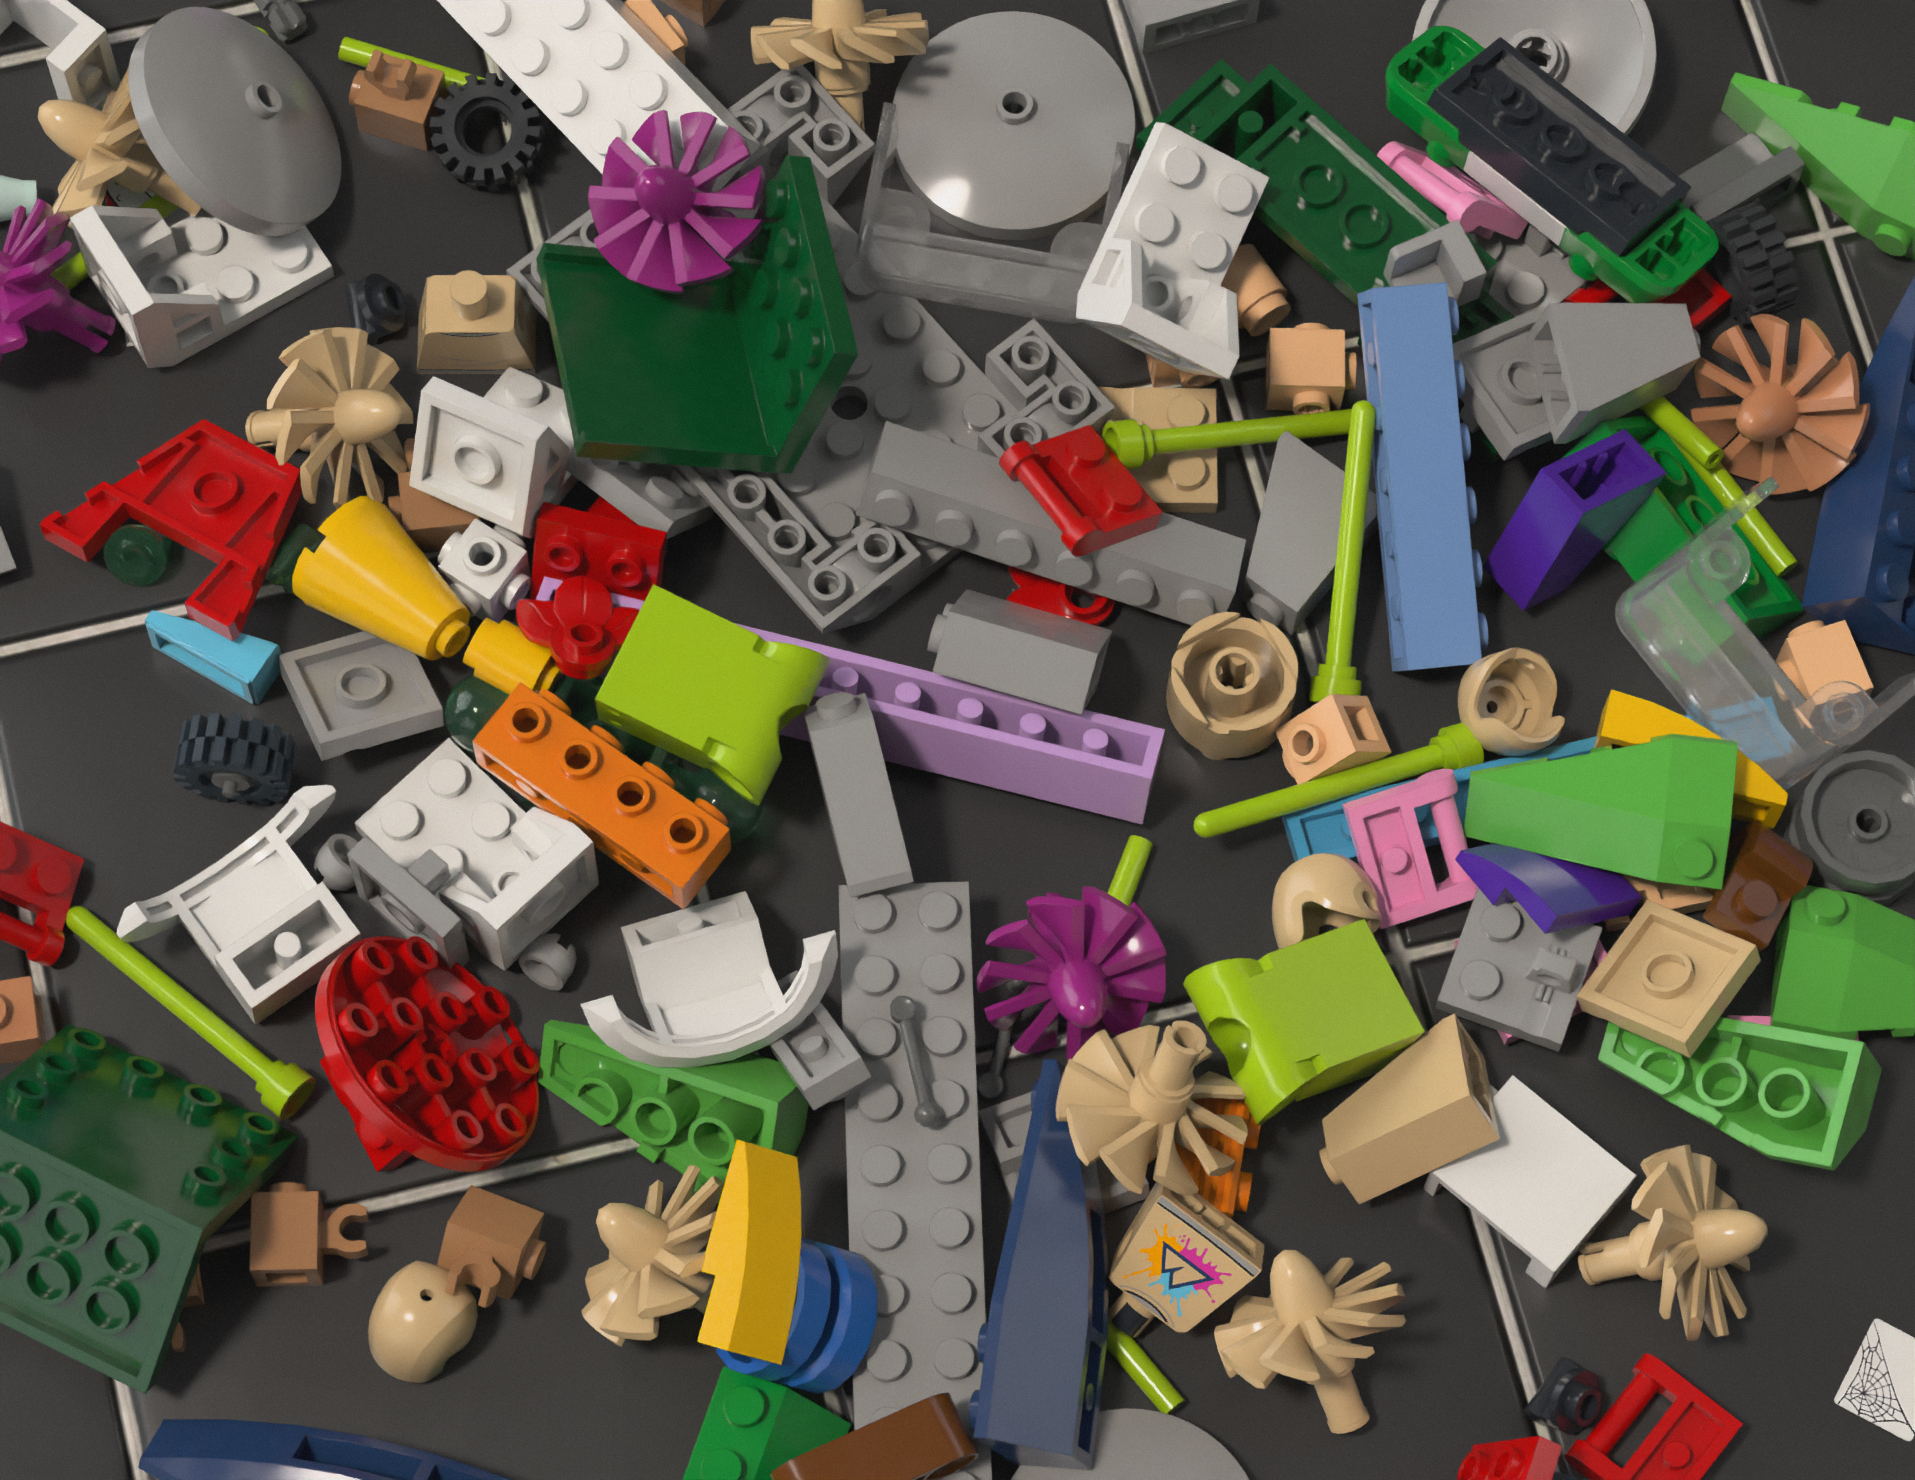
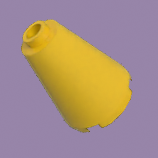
M359 496L343 504L317 529L326 537L315 553L305 547L298 558L292 576L293 593L307 606L430 661L437 660L442 656L448 658L455 655L464 646L470 635V627L468 626L470 619L469 610L386 505L377 500L373 501L368 496Z

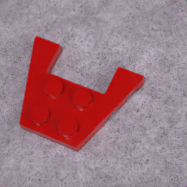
M203 419L138 459L139 469L113 485L105 481L85 492L86 502L64 516L57 510L45 517L39 524L45 540L86 562H89L128 518H133L219 564L184 604L190 619L234 642L240 636L302 494L300 469L287 462L284 465H279L274 455Z

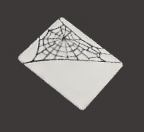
M1874 1319L1834 1398V1402L1905 1441H1911L1915 1435V1338L1880 1319Z

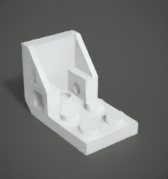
M1156 122L1078 291L1076 318L1180 371L1229 379L1239 358L1237 294L1220 285L1269 177L1166 123Z
M90 206L70 217L88 275L148 368L175 366L334 277L332 265L306 226L297 232L283 236L256 235L230 226L204 209H201L196 216L190 215L170 227L167 226L157 209Z
M510 366L484 397L433 376L421 390L409 486L532 539L536 531V519L543 502L559 505L579 480L565 470L567 457L574 447V441L563 389Z
M450 738L444 741L355 822L356 830L362 837L366 836L405 871L428 849H431L448 864L451 877L434 896L461 918L462 925L467 930L465 938L488 961L503 970L510 967L536 938L547 933L599 885L593 841L579 827L535 806L526 813Z

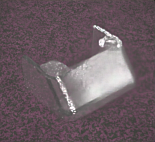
M884 102L855 252L856 268L861 280L871 289L889 294L1064 324L1082 323L1083 321L1076 318L1077 294L1124 193L1128 173L1130 144L1117 142L1102 225L1076 222L1065 226L1053 239L1050 253L931 233L930 213L923 200L910 192L888 188L899 133L896 104Z
M1771 476L1742 493L1629 586L1617 601L1615 618L1622 634L1692 720L1725 740L1738 741V750L1758 764L1784 790H1787L1863 739L1915 695V672L1898 678L1873 700L1864 689L1848 681H1835L1826 684L1806 699L1725 600L1745 582L1751 567L1748 548L1731 526L1779 487Z

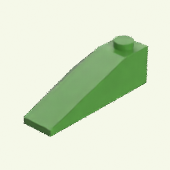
M1735 72L1721 110L1747 134L1755 133L1758 135L1773 156L1792 146L1805 163L1799 180L1861 236L1872 240L1880 250L1894 256L1904 255L1915 261V122L1894 116L1890 126L1860 118L1862 112L1859 106L1841 102L1838 109L1813 105L1810 97L1802 90Z
M1668 734L1652 737L1650 742L1615 749L1612 748V745L1590 749L1589 754L1557 760H1550L1545 757L1471 771L1464 823L1465 837L1514 847L1651 881L1722 890L1731 827L1738 741Z
M1806 885L1803 890L1791 898L1777 931L1770 1026L1849 1040H1856L1858 1031L1890 1029L1893 1037L1914 1036L1915 920L1858 894Z
M1719 1017L1690 1058L1608 1021L1598 1060L1603 1065L1770 1159L1833 1171L1866 1131L1882 1071L1881 1066L1864 1042Z
M551 1019L544 1024L538 1083L598 1125L602 1126L610 1123L640 1144L637 1152L652 1163L661 1159L683 1175L688 1166L696 1165L700 1168V1173L695 1185V1193L712 1176H717L725 1182L737 1140L794 1156L805 1132L809 1103L780 1062L754 1053H748L731 1061L692 1068L656 1067L631 1060L607 1046L590 1026Z

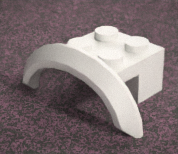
M331 785L304 786L292 795L288 803L265 826L219 861L168 892L145 901L134 902L125 908L116 934L125 943L136 942L154 936L181 922L255 1025L320 981L327 966L346 948L361 940V933L323 881L317 884L290 848L327 811L335 799V788Z
M746 891L621 927L637 992L652 1031L627 1018L617 1007L613 995L582 1003L581 1007L590 1028L607 1046L631 1060L656 1067L684 1068L731 1061L772 1044L799 1026L820 1003L833 978L838 958L836 932L833 930L803 939L804 955L801 968L791 987L783 995L769 965L759 920Z

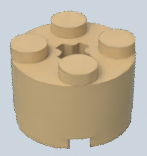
M1236 612L1216 613L1192 625L1183 634L1174 652L1166 692L1168 713L1179 734L1189 744L1200 750L1205 757L1219 761L1227 758L1249 756L1271 745L1278 738L1275 732L1276 729L1290 720L1298 684V661L1290 641L1274 624L1261 618L1259 622L1250 618L1240 617V613ZM1226 681L1229 686L1225 687L1221 682ZM1241 685L1243 686V688L1234 689V688H1237V687H1239V686H1241Z

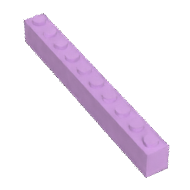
M544 576L536 600L554 601L556 590L563 581ZM610 593L613 608L631 607L640 610L644 603L643 600ZM737 624L759 635L765 641L793 644L827 656L831 662L809 707L816 705L820 698L833 693L848 692L854 696L866 693L884 761L1143 824L1157 772L1165 729L1089 710H1084L1082 715L931 671ZM620 650L615 651L612 661L606 666L604 672L597 677L575 679L561 673L559 680L600 690ZM802 712L792 719L780 731V735L810 742L804 713Z

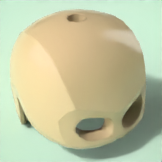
M1509 648L1475 661L1465 671L1461 679L1457 698L1459 717L1461 722L1468 727L1474 737L1482 744L1484 750L1502 756H1524L1549 746L1559 737L1565 721L1563 716L1552 717L1553 706L1557 696V681L1549 661L1539 653L1524 648ZM1487 703H1488V704L1490 705V707H1491V712H1490V713H1489L1488 710H1487Z
M1318 853L1303 857L1291 864L1281 874L1274 888L1272 924L1279 949L1318 936L1319 928L1324 925L1340 928L1365 919L1372 933L1376 932L1380 927L1382 916L1378 907V894L1372 881L1357 863L1343 855Z
M415 1261L396 1272L381 1290L369 1319L368 1340L373 1358L391 1376L406 1382L421 1383L429 1381L442 1372L446 1361L462 1350L472 1338L478 1316L476 1298L465 1284L459 1286L454 1295L447 1294L445 1288L449 1275L448 1270L431 1263ZM427 1295L432 1299L430 1301H424L421 1299V1297Z

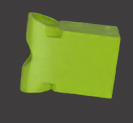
M653 584L595 698L598 719L702 768H709L732 790L758 806L783 759L779 746L780 731L792 719L809 707L831 660L820 652L782 642L765 641L759 635Z
M1365 919L1273 951L1258 961L1251 958H1233L1207 964L1189 974L1183 983L1207 1031L1226 1057L1234 1082L1246 1094L1243 1100L1257 1126L1272 1118L1293 1100L1297 1102L1377 1074L1409 1048L1425 1032Z

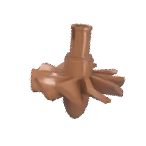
M1769 314L1752 316L1750 319L1769 353L1771 369L1756 360L1739 325L1724 331L1715 340L1712 349L1743 366L1752 382L1741 381L1701 357L1694 369L1695 382L1700 397L1711 398L1738 395L1744 398L1741 404L1693 408L1691 409L1693 423L1721 449L1740 432L1723 450L1724 456L1720 462L1728 473L1749 480L1759 481L1758 492L1772 495L1791 493L1807 488L1809 492L1813 491L1842 472L1857 456V453L1854 451L1865 431L1870 415V403L1859 404V377L1856 361L1850 351L1838 361L1834 357L1835 352L1822 330L1813 321L1803 318L1801 321L1797 364L1788 365L1786 353L1789 323Z

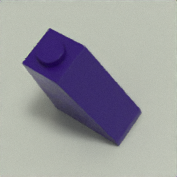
M1626 429L1541 468L1484 563L1483 568L1523 611L1565 591L1661 483L1666 475L1665 470Z

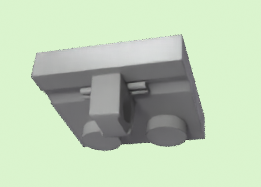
M1529 222L1518 240L1498 232H1494L1490 239H1486L1473 231L1466 233L1498 262L1489 294L1515 317L1536 308L1542 315L1550 302L1564 303V300L1578 288L1587 289L1597 281L1585 280L1577 276L1569 266L1571 255Z
M1537 308L1453 344L1454 360L1461 361L1465 376V391L1463 397L1460 398L1464 403V407L1459 416L1471 433H1476L1481 428L1504 461L1553 439L1526 337L1541 316Z
M575 446L567 457L565 470L638 525L667 532L666 539L711 520L715 513L711 506L674 465L577 457Z
M365 631L278 655L280 674L321 761L341 756L351 750L365 749L444 726L443 708L417 655Z
M364 836L347 854L359 897L407 939L412 936H418L429 942L435 950L439 951L440 958L450 970L455 962L463 967L470 960L465 939L467 930L462 925L461 918L434 896L451 877L448 864L435 852L428 849L405 871L369 838Z
M1478 888L1435 1008L1450 1014L1455 1013L1456 1016L1559 1052L1577 1002L1576 995L1583 985L1602 927L1587 924L1544 934L1517 900L1492 905Z

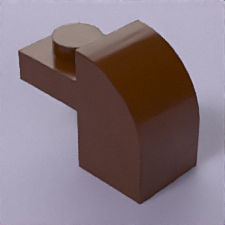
M1753 821L1729 838L1722 890L1702 887L1707 892L1713 894V898L1703 918L1719 930L1755 944L1758 952L1768 946L1791 898L1806 887L1813 869V860L1760 821Z

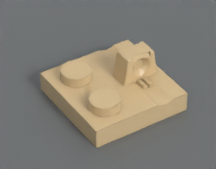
M1098 387L1115 406L1114 413L1106 420L1105 424L1109 421L1135 419L1139 425L1146 424L1150 430L1217 423L1216 389H1121ZM1105 424L1097 432V434L1101 438L1103 436V429ZM1217 448L1153 455L1150 462H1143L1140 469L1128 470L1162 512L1216 513L1218 504Z
M1647 899L1576 996L1582 1011L1608 1020L1625 1030L1690 1058L1761 959L1755 944Z

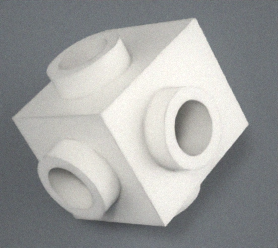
M476 518L463 534L457 531L450 536L442 547L437 559L440 575L469 610L470 617L477 616L483 621L485 618H489L499 623L509 609L514 610L518 601L524 599L531 586L528 554L525 550L526 545L511 530L500 525H495L492 529Z

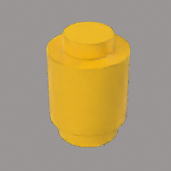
M485 618L474 634L463 658L464 664L475 669V677L508 695L513 692L520 682L537 694L541 689L552 692L562 673L556 666L550 648L529 641L518 626L505 619L499 624L489 618Z

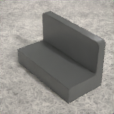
M1750 133L1679 175L1682 180L1691 186L1682 204L1705 222L1751 203H1757V206L1762 205L1767 209L1795 192L1805 163L1792 146L1773 156L1758 135Z

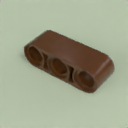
M947 1392L923 1399L801 1454L777 1467L770 1476L772 1480H939L966 1467L976 1460L979 1454L951 1394Z

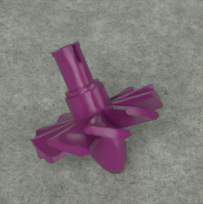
M661 110L653 113L643 122L631 140L656 165L648 166L617 136L607 150L602 175V186L590 185L589 207L599 236L593 239L597 249L621 274L647 288L666 293L683 294L685 293L684 286L703 284L723 278L734 270L723 258L728 260L736 255L761 231L763 220L737 218L732 212L723 208L756 209L765 185L763 166L759 165L716 192L712 190L718 176L751 156L748 143L738 131L728 126L712 162L699 172L698 158L718 119L712 114L699 111L680 116L685 155L677 169L673 156L668 111ZM712 248H714L723 258H721Z
M39 198L34 204L27 220L26 208L19 205L14 210L3 251L0 250V364L4 353L22 348L28 341L25 326L36 332H49L53 329L89 348L94 353L102 351L108 341L87 330V326L92 325L111 336L115 327L114 317L105 315L70 297V291L65 283L50 275L71 251L72 243L67 240L56 247L70 221V216L64 212L54 214L51 205Z
M1083 886L1082 901L1065 898L1053 892H1048L1046 896H1037L1026 901L1029 907L1028 917L1031 923L1028 919L1002 926L990 933L986 944L1026 951L1034 954L1035 959L1020 965L989 960L981 968L976 980L979 993L1015 980L1030 982L1020 995L984 1008L987 1019L992 1026L1006 1032L1025 1008L1046 1001L1040 1014L1016 1041L1014 1048L1021 1053L1030 1054L1057 1046L1058 1014L1060 1012L1067 1020L1066 1059L1069 1061V1059H1073L1079 1049L1095 1033L1105 1029L1108 1035L1113 1032L1118 1036L1138 1028L1146 1013L1149 1002H1162L1166 989L1164 956L1167 954L1155 926L1140 905L1133 902L1128 907L1102 890Z

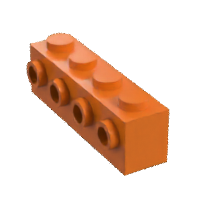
M520 682L472 741L477 764L540 809L574 823L593 841L594 847L684 910L731 851L730 828L726 826L728 823L726 817L709 802L697 798L693 803L675 791L676 785L674 781L656 765L644 762L640 766L621 753L623 751L621 743L603 728L593 725L588 730L571 718L572 712L570 708L552 692L541 689L537 694Z

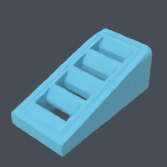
M153 610L145 619L153 648L253 705L254 703L259 705L280 674L278 656L281 654L280 646L271 641L240 633V636L233 642L196 621Z

